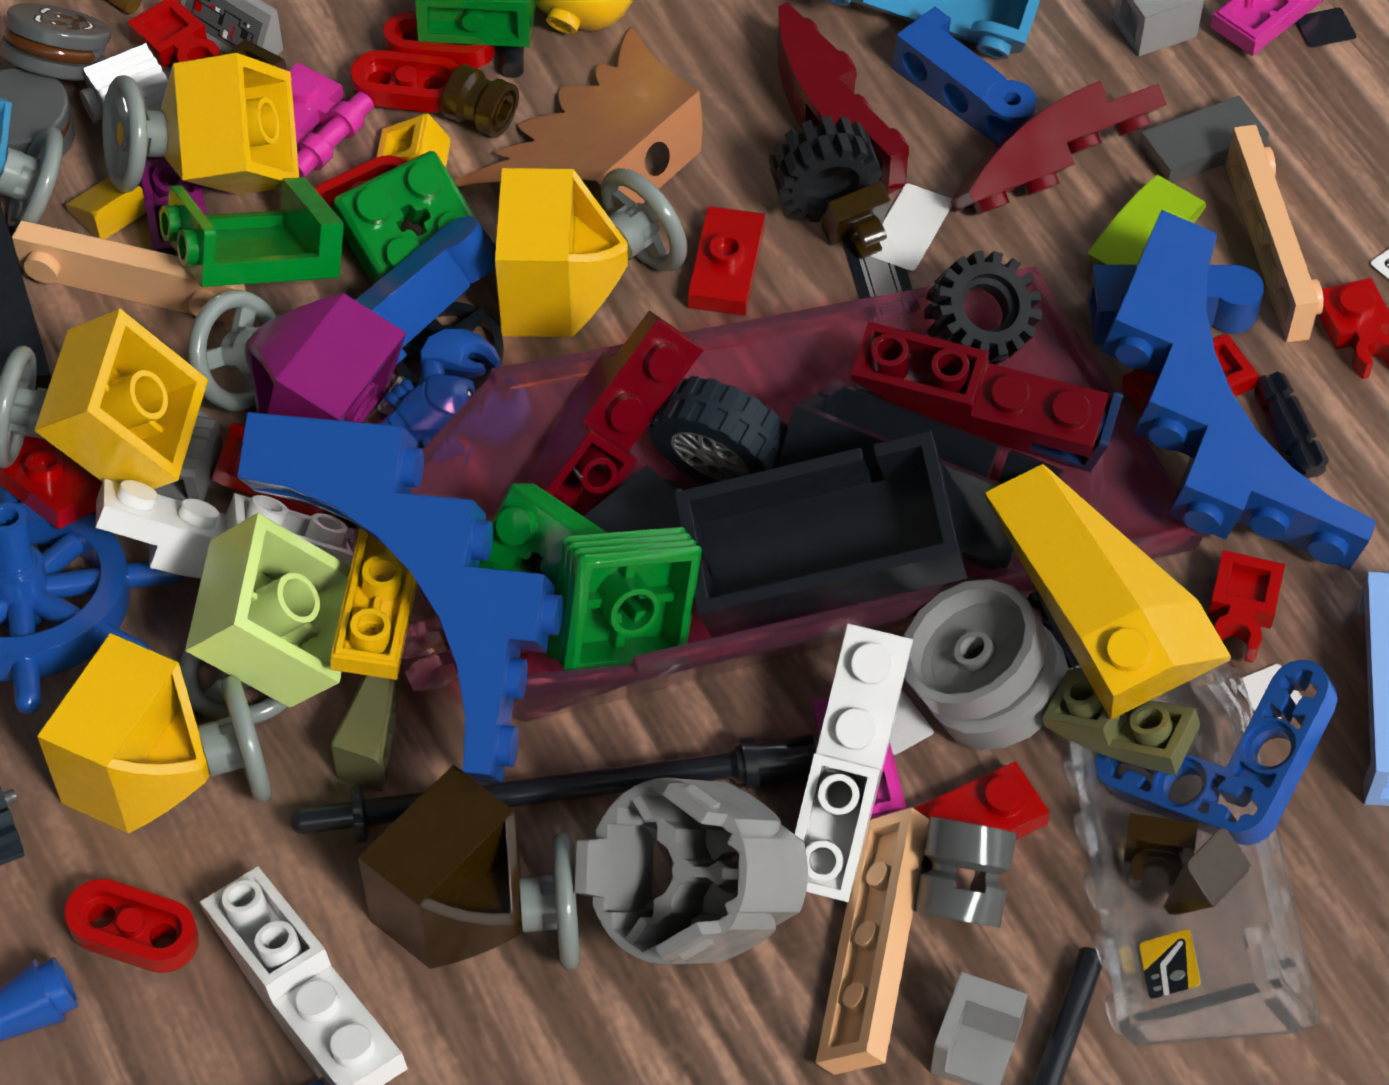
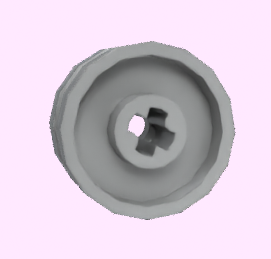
M992 579L965 581L940 592L918 611L904 634V637L913 639L905 680L956 742L978 750L1006 748L1030 738L1044 726L1042 718L1069 669L1063 649L1051 632L1043 625L1040 616L1030 602L1014 586Z

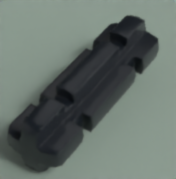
M1279 371L1270 375L1264 374L1258 379L1254 394L1261 408L1265 411H1270L1265 416L1284 453L1292 455L1288 459L1291 467L1307 479L1313 476L1319 477L1326 471L1329 458L1321 442L1313 440L1317 434L1299 399L1294 395L1290 396L1294 390L1287 376Z

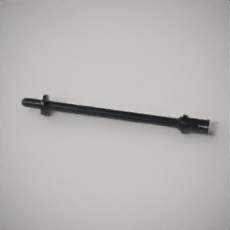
M812 733L800 737L755 742L753 736L740 737L739 744L733 745L727 753L480 785L509 807L625 793L640 783L657 778L704 781L732 779L738 784H744L746 790L759 788L760 781L809 775L814 753L816 754V747ZM351 785L352 801L299 808L291 814L289 824L292 830L298 834L355 828L357 843L367 842L369 837L368 826L394 823L424 792L365 799L361 785Z

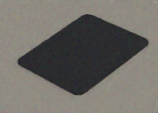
M1342 8L1305 14L1297 21L1310 47L1351 40L1357 37Z

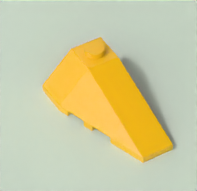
M1044 464L985 492V498L1110 720L1230 661L1231 656L1199 601Z

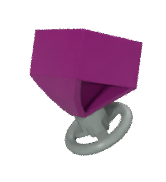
M230 290L210 299L198 313L189 336L188 360L192 367L208 379L204 397L215 406L224 410L243 411L256 406L257 413L365 423L388 392L406 332L344 293L300 306L277 317L271 307L259 296L244 290ZM236 308L231 333L224 337L220 346L207 349L208 336L216 319L227 310ZM255 317L261 324V327H253ZM224 365L231 369H238L251 388L242 393L228 392L216 383L210 370Z

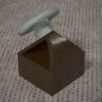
M454 764L358 857L371 922L429 969L453 964L494 949L516 938L522 930L523 933L557 930L561 966L565 970L572 971L580 965L576 893H574L575 869L571 837L566 833H558L552 839L553 875L522 877L514 810Z

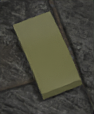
M1069 669L1042 718L1046 728L1085 748L1131 765L1175 776L1200 727L1196 708L1153 700L1110 720L1084 672Z

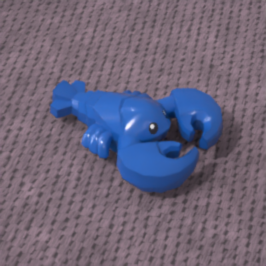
M444 329L428 337L421 350L419 359L420 384L414 387L410 379H404L400 385H395L391 392H387L383 397L384 402L390 404L395 409L390 411L389 415L380 424L403 426L418 442L417 447L423 445L429 462L438 463L441 460L451 459L453 455L460 456L463 452L458 442L452 437L454 434L471 439L482 445L504 446L519 439L529 425L530 401L522 383L513 374L506 371L502 377L509 393L508 398L505 400L499 399L497 393L500 386L493 381L486 388L480 415L473 412L476 392L474 382L467 378L482 376L486 373V370L482 363L473 362L470 359L477 358L494 370L501 366V359L496 349L479 334L465 329Z

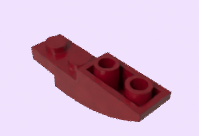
M788 2L778 6V68L789 106L802 131L804 130L801 123L811 120L813 127L821 125V117L831 116L834 124L837 123L840 116L849 118L851 125L856 121L863 126L864 131L867 130L882 171V177L878 179L883 184L887 194L889 195L905 186L909 146L897 129L889 128L872 111L871 106L862 95L854 94L857 72L852 59L844 51H838L821 35L817 25L811 19L804 18Z
M1098 81L1067 95L1029 117L996 143L967 175L950 201L954 213L974 206L976 214L980 215L1010 203L1007 192L1024 186L1027 196L1060 184L1057 173L1075 164L1072 155L1101 144L1099 133L1116 128L1118 136L1121 137L1151 125L1148 114L1167 105L1159 83L1109 102L1101 81Z
M649 310L616 356L611 358L603 352L583 380L549 437L528 484L534 483L580 515H586L618 488L635 465L637 459L629 450L704 350L694 340Z
M868 321L851 372V380L888 401L1001 446L1030 453L1034 443L1092 458L1107 408L1109 393L988 363L989 351Z

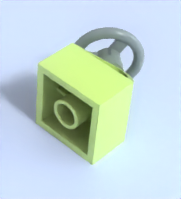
M260 513L254 514L211 539L186 648L179 662L191 707L202 717L210 721L228 717L221 690V681L225 676L233 675L239 678L243 688L253 687L269 696L257 704L249 705L253 722L257 724L276 716L287 707L291 708L340 683L342 672L330 670V662L351 566ZM201 660L214 666L219 677L206 693L201 689L197 675Z

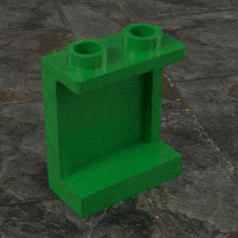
M415 0L418 42L530 48L536 0Z
M305 177L283 178L281 210L267 212L204 215L182 185L169 187L168 206H162L160 211L161 234L163 240L169 242L178 254L182 266H187L201 287L340 278L344 223Z

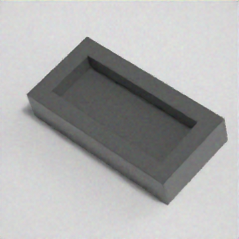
M1239 95L1142 131L1139 148L1161 177L1176 183L1226 164L1234 127L1256 125L1264 147L1267 145L1269 133Z

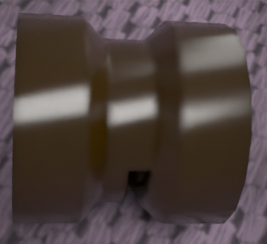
M463 64L454 71L446 84L441 103L442 113L445 117L459 123L471 121L475 123L478 131L491 137H499L506 131L515 116L519 102V89L516 85L503 79L488 80L482 70Z

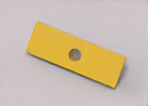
M361 528L359 529L331 652L330 670L397 680L417 581L404 564L382 542Z

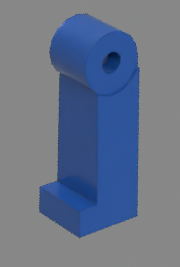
M935 6L896 35L892 69L989 140L998 143L1006 134L1034 115L1037 103L1036 94L1030 86L1021 81L1007 80V77L949 34L951 18Z
M474 216L460 217L444 226L356 299L363 306L406 332L397 364L407 356L402 349L407 343L470 287L471 283L482 279L495 268L496 245Z
M1093 264L1087 300L1094 345L1104 344L1136 265ZM1209 265L1207 314L1210 328L1214 326L1224 333L1237 334L1246 332L1254 326L1264 292L1263 281L1254 270L1240 265Z

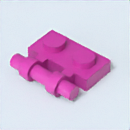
M297 62L289 71L291 72L299 177H306L313 169L321 170L333 158L332 150L344 137L352 138L364 126V117L374 108V104L371 98L363 92H357L348 102L344 101L341 84ZM320 125L323 126L316 134L313 133Z

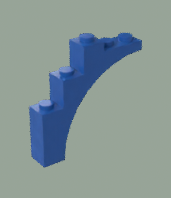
M1161 210L1100 352L1116 358L1120 363L1129 368L1142 369L1156 375L1134 433L1150 439L1160 448L1178 451L1190 456L1168 515L1185 522L1189 528L1196 532L1213 534L1224 540L1227 539L1236 522L1250 527L1256 534L1264 538L1278 539L1304 550L1322 563L1337 564L1350 570L1369 543L1377 521L1332 498L1292 468L1257 431L1230 389L1215 353L1207 314L1208 268L1218 233Z
M247 412L237 477L255 492L304 501L353 522L382 542L412 573L439 616L457 665L465 715L463 772L478 781L503 783L505 766H514L519 745L518 727L510 726L514 699H523L527 685L528 664L526 659L520 658V651L547 653L549 635H558L561 628L563 616L562 595L555 594L556 587L544 574L479 568V562L488 561L491 554L493 542L492 522L485 520L486 513L474 500L410 494L411 487L418 488L421 484L424 470V453L422 448H417L418 442L403 426Z

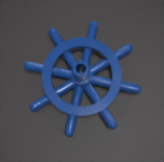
M0 485V624L9 628L10 637H0V682H13L15 706L19 712L29 715L37 712L41 707L40 678L61 673L96 654L110 633L150 650L147 643L119 629L128 610L130 589L177 583L184 576L150 568L149 561L127 564L125 553L116 536L112 532L96 528V512L90 515L87 514L58 530ZM33 546H45L50 548H48L43 554H41V552ZM78 556L88 561L94 567L91 569L61 572ZM94 594L82 609L62 599L65 597ZM45 619L57 625L36 633L35 627Z

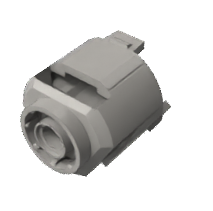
M657 778L640 783L622 794L609 807L606 815L602 817L596 829V837L577 840L574 893L593 897V907L605 931L618 946L636 958L655 964L721 963L760 944L776 931L777 925L801 911L808 884L807 854L803 840L782 826L780 819L772 810L745 791L727 782ZM654 839H657V841L667 847L672 858V879L663 895L656 899H651ZM739 854V861H730L732 857ZM731 886H738V891H735Z

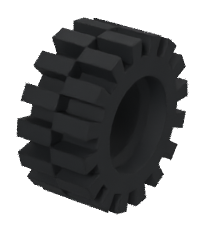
M831 116L821 117V125L813 127L811 120L803 122L801 124L804 131L798 134L794 129L789 130L784 134L787 143L777 141L773 147L775 155H770L769 157L770 171L784 209L788 214L793 212L794 218L803 220L808 214L810 222H820L822 214L826 212L828 202L879 182L878 178L882 177V171L867 130L864 131L863 126L857 121L851 125L847 117L840 116L836 124L833 123Z
M976 251L967 258L963 256L956 260L934 281L936 284L928 290L925 298L931 301V303L924 308V319H934V323L927 329L930 337L941 335L946 341L989 351L988 363L991 362V364L998 365L1014 355L1026 345L1025 343L1034 337L1038 329L1033 326L1041 321L1042 310L1033 309V307L1042 298L1040 290L1028 292L1027 286L1035 281L1030 272L1026 273L1022 278L1015 273L1021 265L1020 262L1012 258L1003 265L1001 264L1003 253L993 251L984 258L983 251ZM981 289L996 299L1003 314L1001 324L997 329L982 330L969 320L963 308V300L968 291Z

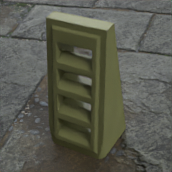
M400 669L397 680L364 675L330 743L338 779L356 785L360 784L375 791H383L384 784L387 781L402 682Z

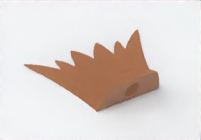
M630 27L622 42L618 67L606 64L597 65L596 79L599 86L574 85L561 87L558 97L564 113L539 116L518 124L519 129L523 133L534 139L533 142L520 143L496 151V155L510 159L469 173L454 180L457 187L501 182L502 168L574 169L581 180L597 181L601 186L608 172L617 168H625L644 176L659 189L701 152L703 125L700 92L663 65L646 47L637 31ZM663 142L669 150V162L652 174H649L645 166L647 151L654 143ZM624 186L619 187V190L635 203L643 204L645 202L633 190Z

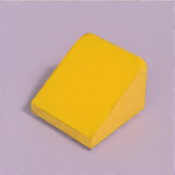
M426 113L382 129L377 157L391 155L410 161L429 151H434L446 168L451 141L449 135Z
M107 177L65 204L67 210L96 238L107 239L146 214L142 188L138 185L131 192H121L113 185L110 177Z

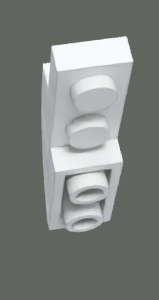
M104 478L96 499V528L149 543L150 568L187 577L202 578L211 539L256 513L262 514L349 566L352 565L356 547L353 529L347 527L338 518L323 513L309 516L287 509L280 501L264 495H255L249 498L234 493L227 513L223 514L219 513L209 503L198 499L189 498L179 501L159 495L153 488L138 481L125 480L119 483Z
M847 624L817 751L813 756L795 830V835L803 840L807 854L808 884L806 892L849 902L898 711V702L913 639Z
M258 866L200 901L204 913L243 974L319 1079L324 1077L329 1085H384L408 1069L402 1052L331 966L325 948Z

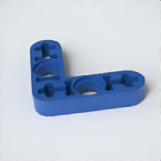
M1308 660L1289 662L1279 668L1272 677L1227 767L1186 754L1176 776L1145 769L1148 773L1154 775L1151 784L1145 775L1134 771H1126L1121 776L1117 771L1118 766L1121 763H1128L1098 753L1095 760L1096 773L1111 794L1122 801L1173 820L1198 823V830L1212 835L1218 829L1225 828L1229 831L1235 842L1240 845L1247 846L1260 843L1269 837L1276 828L1335 711L1338 701L1336 688L1323 668L1315 662ZM1311 683L1316 691V695L1313 698L1302 697L1296 705L1290 696L1294 690L1305 691ZM1293 716L1300 725V729H1296L1290 724ZM1275 738H1284L1290 741V753L1283 762L1270 767L1258 763L1257 755L1264 743ZM1190 774L1198 775L1202 778L1201 790L1194 799L1185 803H1176L1170 800L1169 793L1177 779ZM1220 793L1228 803L1239 807H1246L1252 801L1258 810L1253 816L1243 814L1237 821L1225 805L1218 803Z

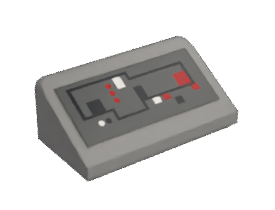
M181 0V4L205 25L207 39L216 43L219 50L225 55L244 39L276 55L283 51L277 10L261 0Z

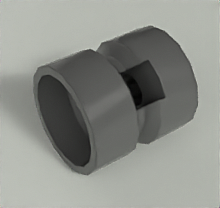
M931 817L924 854L933 864L931 870L920 874L914 912L1000 928L1007 890L998 880L1000 874L1011 870L1017 833ZM957 867L975 871L970 890L955 888Z

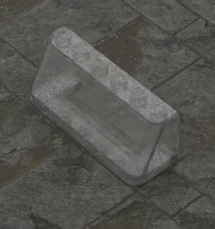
M1231 660L1152 699L1153 701L1196 708L1200 727L1187 754L1223 767H1227L1254 714L1244 681ZM1080 665L1069 668V670L1083 672ZM1069 740L1071 754L1064 756V768L1071 788L1079 795L1081 812L1074 814V826L1082 848L1089 852L1092 871L1084 873V884L1092 907L1095 911H1099L1102 931L1095 933L1094 939L1100 963L1107 973L1110 972L1113 994L1106 996L1105 1004L1114 1032L1118 1036L1124 1035L1134 1046L1285 1035L1318 1027V1009L1278 824L1270 836L1260 843L1247 846L1237 844L1251 866L1248 868L1249 871L1215 907L1179 915H1169L1163 907L1169 896L1167 894L1169 875L1166 870L1156 866L1147 868L1143 872L1141 888H1132L1129 880L1131 862L1124 861L1130 813L1170 818L1122 801L1112 795L1096 773L1095 760L1098 752ZM1260 748L1257 760L1259 764L1265 766ZM1121 763L1117 768L1121 776L1126 771H1134L1145 775L1152 784L1154 775L1148 773L1142 767ZM1190 774L1177 779L1171 787L1169 793L1170 800L1176 803H1185L1194 799L1201 790L1202 778L1198 775ZM1220 793L1218 803L1225 805L1237 821L1243 814L1253 816L1258 810L1252 801L1246 807H1239L1228 803ZM1197 830L1194 854L1213 836L1212 834ZM1181 930H1190L1201 984L1198 987L1157 999L1149 998L1139 948L1140 943Z

